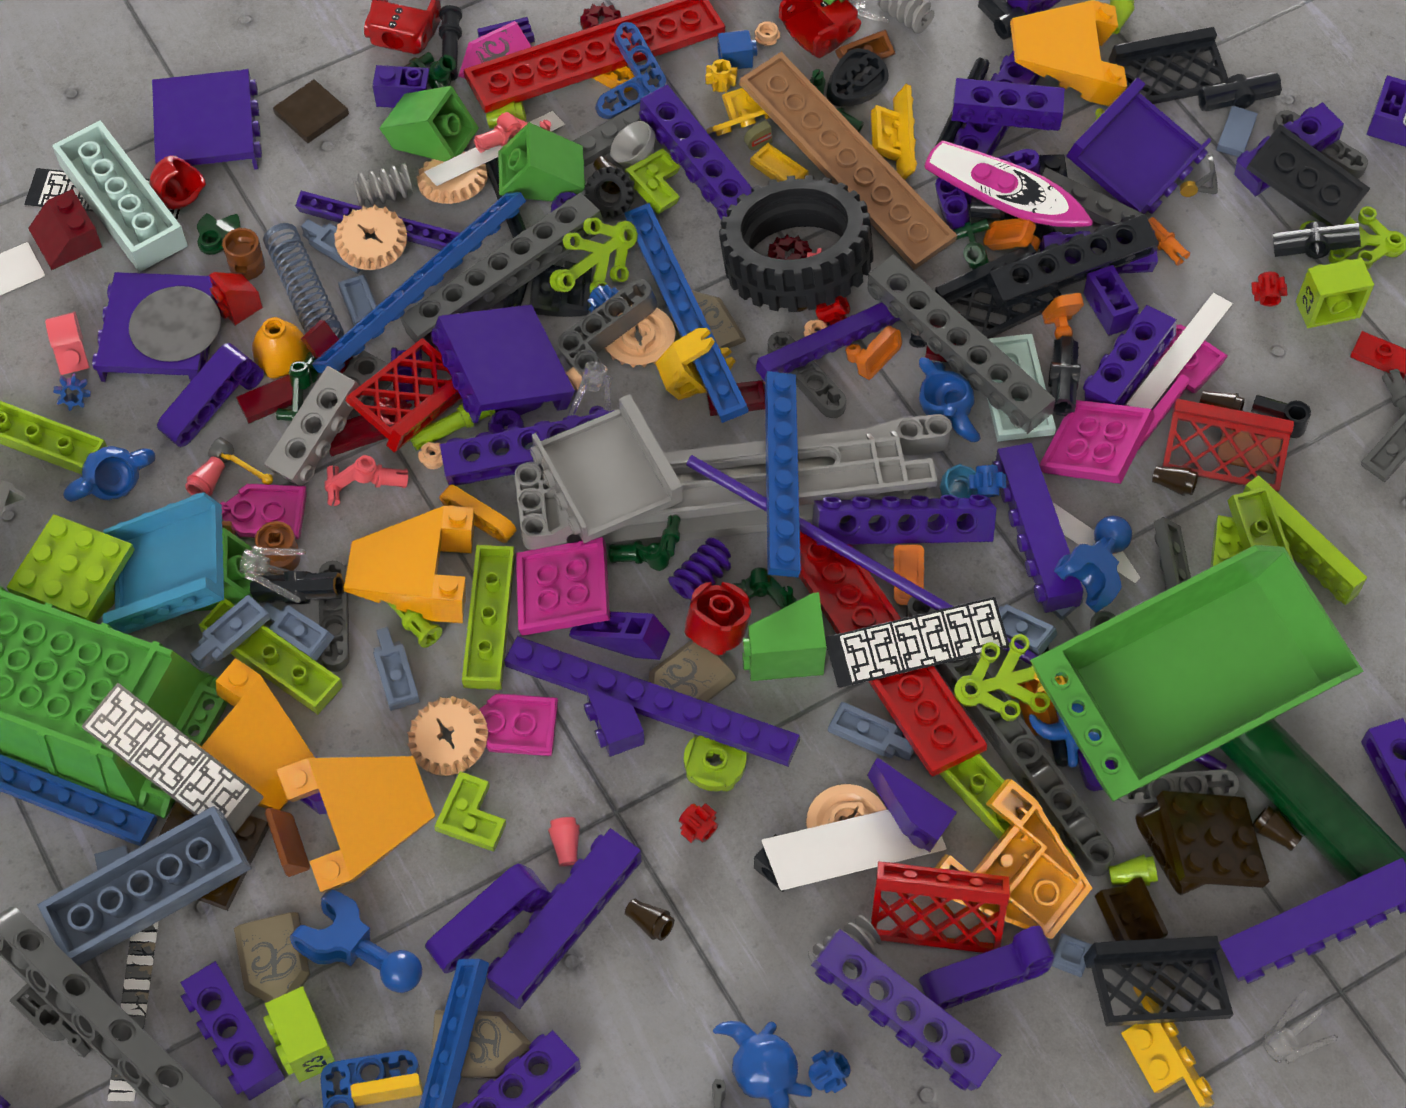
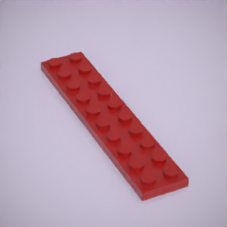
M674 0L465 68L464 77L485 113L500 109L513 101L515 103L628 66L614 40V33L621 23L631 22L636 25L654 57L716 37L718 33H725L726 26L709 0ZM623 30L621 38H627L630 41L632 33H626ZM631 43V46L628 49V51H631V49H633L635 46H638L639 44L636 43L633 46ZM641 52L633 54L635 63L647 60L646 56Z
M800 532L801 572L799 578L810 594L819 592L821 611L837 634L901 619L869 571L828 547L817 545L814 539ZM934 666L868 681L931 777L987 750V743Z

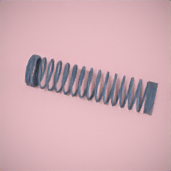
M289 223L274 225L264 234L263 242L271 256L275 269H277L284 289H286L302 329L306 334L309 331L307 330L308 327L315 326L309 325L313 320L329 314L331 316L325 321L330 328H337L334 333L336 334L339 331L337 337L340 339L344 335V330L340 322L337 321V315L334 314L335 312L331 307V302L328 300V295L325 294V289L322 287V283L316 274L312 261H310L306 248H304L297 228ZM284 229H290L294 231L278 235L276 238L272 240L270 245L268 244V239L270 238V236L276 233L277 231ZM294 234L292 239H287L277 246H272L273 242L279 237ZM296 247L300 248L298 252L289 254L285 258H278L280 254L290 252ZM298 254H304L301 259H296L287 265H282L284 260L292 259ZM301 261H307L305 265L298 266L291 271H284L289 266L296 265ZM309 267L307 272L298 274L294 278H287L291 273ZM307 274H313L310 279H305L298 284L291 285L292 281L300 279ZM310 281H316L312 286L303 288L300 291H294L298 286L305 285ZM314 287L319 288L314 293L308 294L303 298H297L300 293L307 292ZM316 294H322L319 299L300 305L303 300L311 298ZM319 301H325L322 306H318L310 311H303L307 306L314 305ZM328 308L324 313L313 318H306L312 312Z

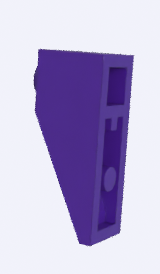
M610 611V620L574 626L569 636L572 639L633 658L660 660L670 633L654 614Z
M877 758L867 776L902 833L909 838L914 846L931 852L957 812Z

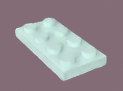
M1032 334L989 338L993 344L1046 390ZM998 379L993 380V381H995V382H997V383H1002V382H1003V381L998 380ZM1014 398L1016 401H1024L1021 398ZM988 400L997 442L1055 435L1056 427L1052 414L1027 434L1022 428L1015 427L1009 420V417L1001 409L994 408Z

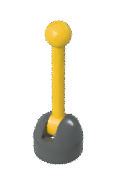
M217 438L211 445L208 452L209 457H217L223 463L231 460L259 477L263 484H272L273 476L271 474H263L234 456L233 445L224 438Z

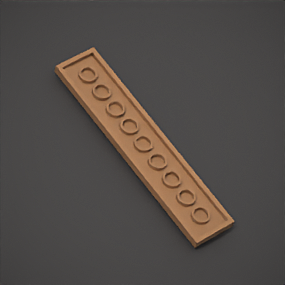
M782 51L740 78L739 85L827 178L832 179L833 184L838 185L841 182L848 186V192L855 190L860 195V201L864 200L867 204L871 225L914 270L956 241L957 234Z

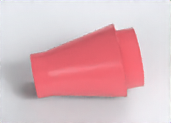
M214 456L210 457L205 464L189 475L185 485L189 494L194 495L205 492L211 496L225 468L223 461Z
M574 817L554 819L550 821L551 828L548 829L558 858L559 866H572L578 861L580 826L576 824V818Z

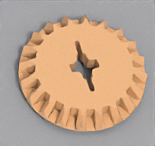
M431 159V161L424 162V167L419 169V176H417L418 188L424 197L437 203L453 204L468 200L478 194L487 182L488 173L486 165L482 164L436 186L424 171L443 163V161Z
M375 204L369 208L363 205L357 211L352 209L351 214L348 216L344 215L342 222L337 223V231L334 233L335 246L340 257L349 265L363 270L381 269L392 264L402 255L407 244V230L402 218L400 219L395 211H389L386 206L378 208ZM375 232L376 239L369 238L366 240L365 233L373 234Z
M658 308L605 347V351L611 355L612 360L617 359L621 365L625 363L630 364L632 368L636 365H642L645 368L647 364H655L670 345L675 342L673 322L666 313ZM635 326L638 327V332L642 336L641 345H639L635 337Z
M451 696V698L439 697L437 701L428 702L425 708L418 710V715L414 720H411V728L407 732L409 737L407 745L411 751V756H414L415 761L421 768L429 773L440 776L459 774L460 771L463 772L474 765L483 754L488 739L487 723L481 711L466 699ZM441 723L449 731L454 730L451 734V741L455 746L454 749L445 739L440 740L443 736Z
M852 784L836 785L824 790L813 800L807 813L806 826L807 829L852 818L855 813L854 817L883 811L886 810V807L878 796L864 787Z

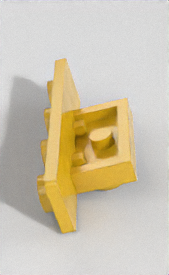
M905 84L894 96L893 110L878 105L871 110L872 147L882 157L896 161V172L904 180L915 172L917 161L915 160L916 140L913 128L915 119L912 109L914 99L912 97L911 85Z
M743 88L721 95L730 121L715 125L706 130L708 134L716 132L718 137L732 132L731 126L740 123L741 128L755 124L756 117L764 115L765 119L770 117Z
M1133 986V989L1139 998L1142 992L1135 986ZM1147 995L1141 1001L1144 1009L1150 1013H1158L1161 1009L1160 1005ZM1174 1022L1136 1024L1121 1033L1154 1093H1160L1184 1078L1200 1107L1209 1108L1214 1105V1101L1211 1098L1213 1090L1203 1076L1199 1077L1193 1066L1196 1064V1060L1191 1051L1186 1046L1182 1047L1176 1036L1179 1034V1031Z

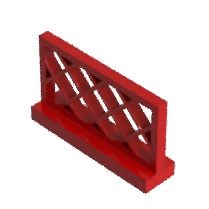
M421 338L351 392L345 401L388 439L386 446L395 453L458 402L461 396L458 390L454 388L452 378L450 380L437 379V370L446 371L449 374L450 372L443 365L441 353L424 338ZM421 349L430 357V362L416 360V353ZM397 367H411L412 376L398 375ZM417 368L431 369L432 378L418 377ZM378 382H393V391L379 389ZM398 382L413 384V393L400 392ZM418 385L432 386L433 394H419ZM361 395L373 396L374 406L364 405L357 398ZM379 397L394 399L395 408L381 407ZM400 399L414 401L415 408L413 410L401 409ZM381 414L395 416L396 423L389 427L381 420Z
M1176 399L1162 467L1189 468L1188 466L1193 463L1197 469L1192 468V471L1198 472V477L1245 486L1252 481L1245 478L1250 475L1256 478L1258 476L1256 471L1270 464L1276 476L1274 484H1268L1276 492H1279L1294 421ZM1178 420L1190 422L1196 432L1182 440L1176 431ZM1197 424H1202L1206 426L1200 429ZM1210 427H1217L1226 438L1212 446L1203 432ZM1226 429L1233 430L1235 432L1229 435ZM1240 432L1248 433L1254 441L1253 445L1242 452L1232 439V437ZM1199 435L1208 449L1194 457L1185 443ZM1255 435L1264 436V438L1258 440ZM1175 437L1179 443L1173 447ZM1269 438L1282 440L1280 452L1273 457L1269 456L1261 444ZM1228 441L1237 455L1223 463L1214 449ZM1179 447H1182L1190 458V461L1182 466L1169 464L1171 452ZM1258 447L1266 461L1253 469L1244 454ZM1211 452L1220 465L1211 472L1204 471L1197 462L1198 459ZM1279 457L1278 466H1276L1273 460ZM1240 458L1249 472L1242 477L1232 476L1226 466ZM1221 469H1223V471L1225 472V474H1220V473H1216V472H1218V471H1220Z
M878 861L871 924L879 934L881 941L980 953L1000 948L1006 909L1010 897L1009 877ZM881 892H896L901 899L889 906L881 898ZM922 895L929 896L934 902L922 910L913 899ZM956 899L962 900L967 906L954 914L946 903ZM985 903L999 905V911L987 918L979 907ZM907 904L916 914L903 921L895 911ZM940 908L949 918L936 926L927 915ZM973 912L981 922L968 929L960 919ZM887 916L898 925L892 930L877 929L878 922ZM922 920L930 929L924 934H915L909 927ZM955 924L963 934L957 938H947L942 931ZM988 928L995 936L994 943L980 942L974 935Z

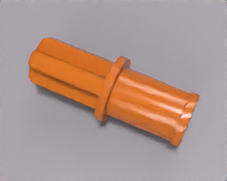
M1155 217L1149 218L1148 221L1152 229L1155 230V235L1159 242L1157 249L1163 250L1177 266L1181 265L1185 261L1177 253L1188 259L1190 252L1175 239V234L1173 232L1169 233Z

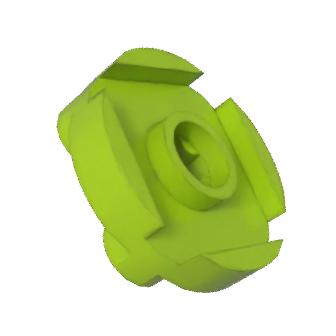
M700 735L697 738L695 736L688 742L684 751V768L687 779L697 787L707 791H730L744 775L747 758L746 752ZM714 754L720 755V761L723 763L712 766L706 759L713 758Z

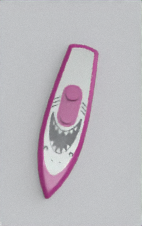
M947 141L939 142L930 151L924 167L929 172L982 202L1024 220L1030 219L1034 223L1057 227H1086L1093 224L1092 219L1080 203L1062 187L1044 176L1019 165Z

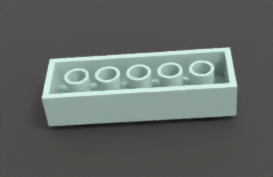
M101 120L52 145L60 167L139 273L188 247L181 225Z

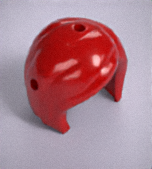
M170 155L155 165L150 175L149 185L168 209L177 210L188 206L197 199L201 190L206 186V180L200 171L185 160Z

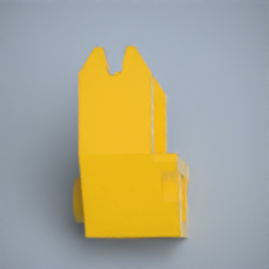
M697 328L673 342L655 362L666 390L678 400L706 392L693 361L709 352L715 343L711 337L705 339L711 334L708 328ZM728 347L720 348L731 370L736 362L733 357H728L732 351Z

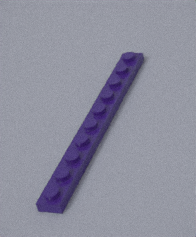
M519 636L516 637L504 660L505 666L584 695H587L588 690L594 689L632 704L635 712L787 767H789L800 742L799 734Z

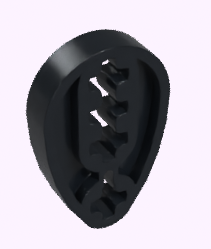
M858 48L848 51L840 59L830 75L826 92L828 101L835 106L843 107L854 106L871 100L882 91L888 81L889 74L886 64L878 55L869 50ZM866 66H872V68L868 71L867 74L865 73L862 75L860 80H853L856 78L858 73H862L864 71ZM846 89L844 93L838 94L839 91Z

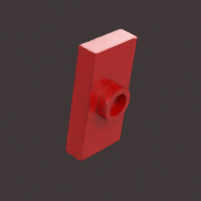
M1362 331L1350 357L1387 373L1398 369L1404 379L1406 376V349Z

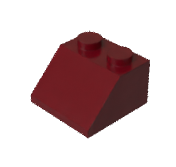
M73 189L47 200L28 227L51 270L103 248L95 226Z

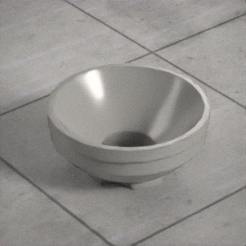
M636 121L627 125L614 138L610 149L611 157L623 167H630L646 159L654 152L655 133L644 121Z

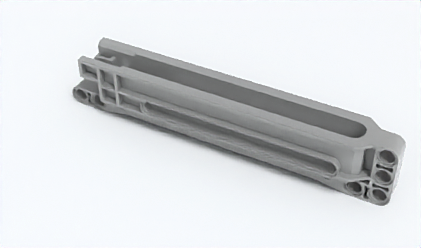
M942 414L901 418L866 429L797 437L799 517L812 524L814 500H823L825 497L852 500L856 496H864L870 499L896 496L900 499H911L912 496L922 495L931 499V487L937 486L933 458L904 461L903 455L933 453L946 449L952 429L950 419ZM766 441L664 452L683 486V502L601 537L606 542V550L610 549L609 546L611 544H634L636 540H640L644 546L655 542L660 543L662 532L667 527L668 516L670 515L672 517L676 515L681 519L678 529L680 532L679 542L767 531L766 511L686 466L689 457L693 455L766 497ZM526 462L519 465L515 470V483L524 546L528 550H535L582 541L579 533L574 535L567 520L569 518L567 511L560 510L555 499V494L557 493L554 487L549 488L542 474L544 468L541 463ZM527 480H533V482L525 483ZM531 505H536V506H537V507H535V508H527L528 506H531ZM851 515L842 517L840 522L849 521ZM875 515L872 518H880L881 515ZM532 531H540L538 534H530Z

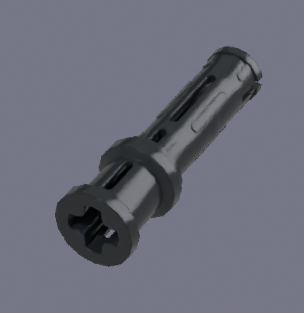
M446 5L439 10L442 24L439 27L438 33L442 39V57L443 55H450L456 62L455 69L451 71V81L458 77L457 55L458 40L462 36V29L459 26L462 19V10L454 5Z

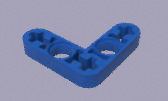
M631 22L621 23L614 33V40L635 77L603 93L599 97L595 109L597 114L604 119L614 118L640 103L641 98L666 84V77L639 29ZM623 30L626 33H632L630 41L627 38H621ZM631 43L633 46L636 43L639 44L638 46H635L633 49H631V51H628V49L631 46ZM637 52L643 53L647 58V63L645 65L636 64L633 60V54ZM649 66L652 67V69L649 71V75L647 71L643 75L641 74V72L648 69ZM650 76L652 79L657 78L659 80V82L656 85L657 88L655 87V85L649 86V84L647 83L650 79ZM628 87L634 88L638 93L637 99L628 100L624 96V89ZM617 97L619 98L620 102L616 103L612 107V111H610V109L608 108L605 110L603 109L602 106L605 103L604 100H606L608 103H611L615 101Z
M399 1050L329 1063L323 1068L320 1078L323 1108H333L339 1103L347 1104L349 1108H356L351 1096L350 1086L355 1083L367 1082L361 1078V1072L368 1065H375L380 1069V1073L375 1080L386 1078V1070L383 1065L385 1062H388L389 1068L392 1069L400 1067V1061L407 1060L408 1065H413L407 1068V1074H419L420 1066L416 1056L408 1050ZM399 1069L389 1070L391 1077L402 1076ZM339 1071L341 1076L345 1078L340 1080L342 1094L336 1095L335 1087L332 1081H328V1079H332L334 1072Z

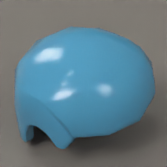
M961 464L949 468L941 478L939 486L941 496L953 495L958 498H970L971 495L977 494V491L969 489V475H976V471L971 467Z

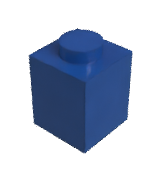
M749 30L718 33L719 59L729 60L731 68H753V56H757L756 40H751Z

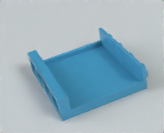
M205 492L194 494L187 499L170 503L163 508L144 513L125 522H119L117 525L103 530L105 534L133 544L135 549L115 581V610L103 613V623L110 625L114 630L129 634L224 600L222 505Z

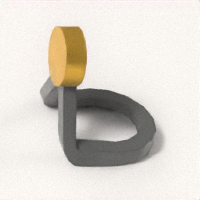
M1213 154L1208 155L1210 173L1196 182H1183L1180 185V194L1182 196L1191 197L1197 194V192L1218 193ZM1212 179V188L1202 186L1203 184Z

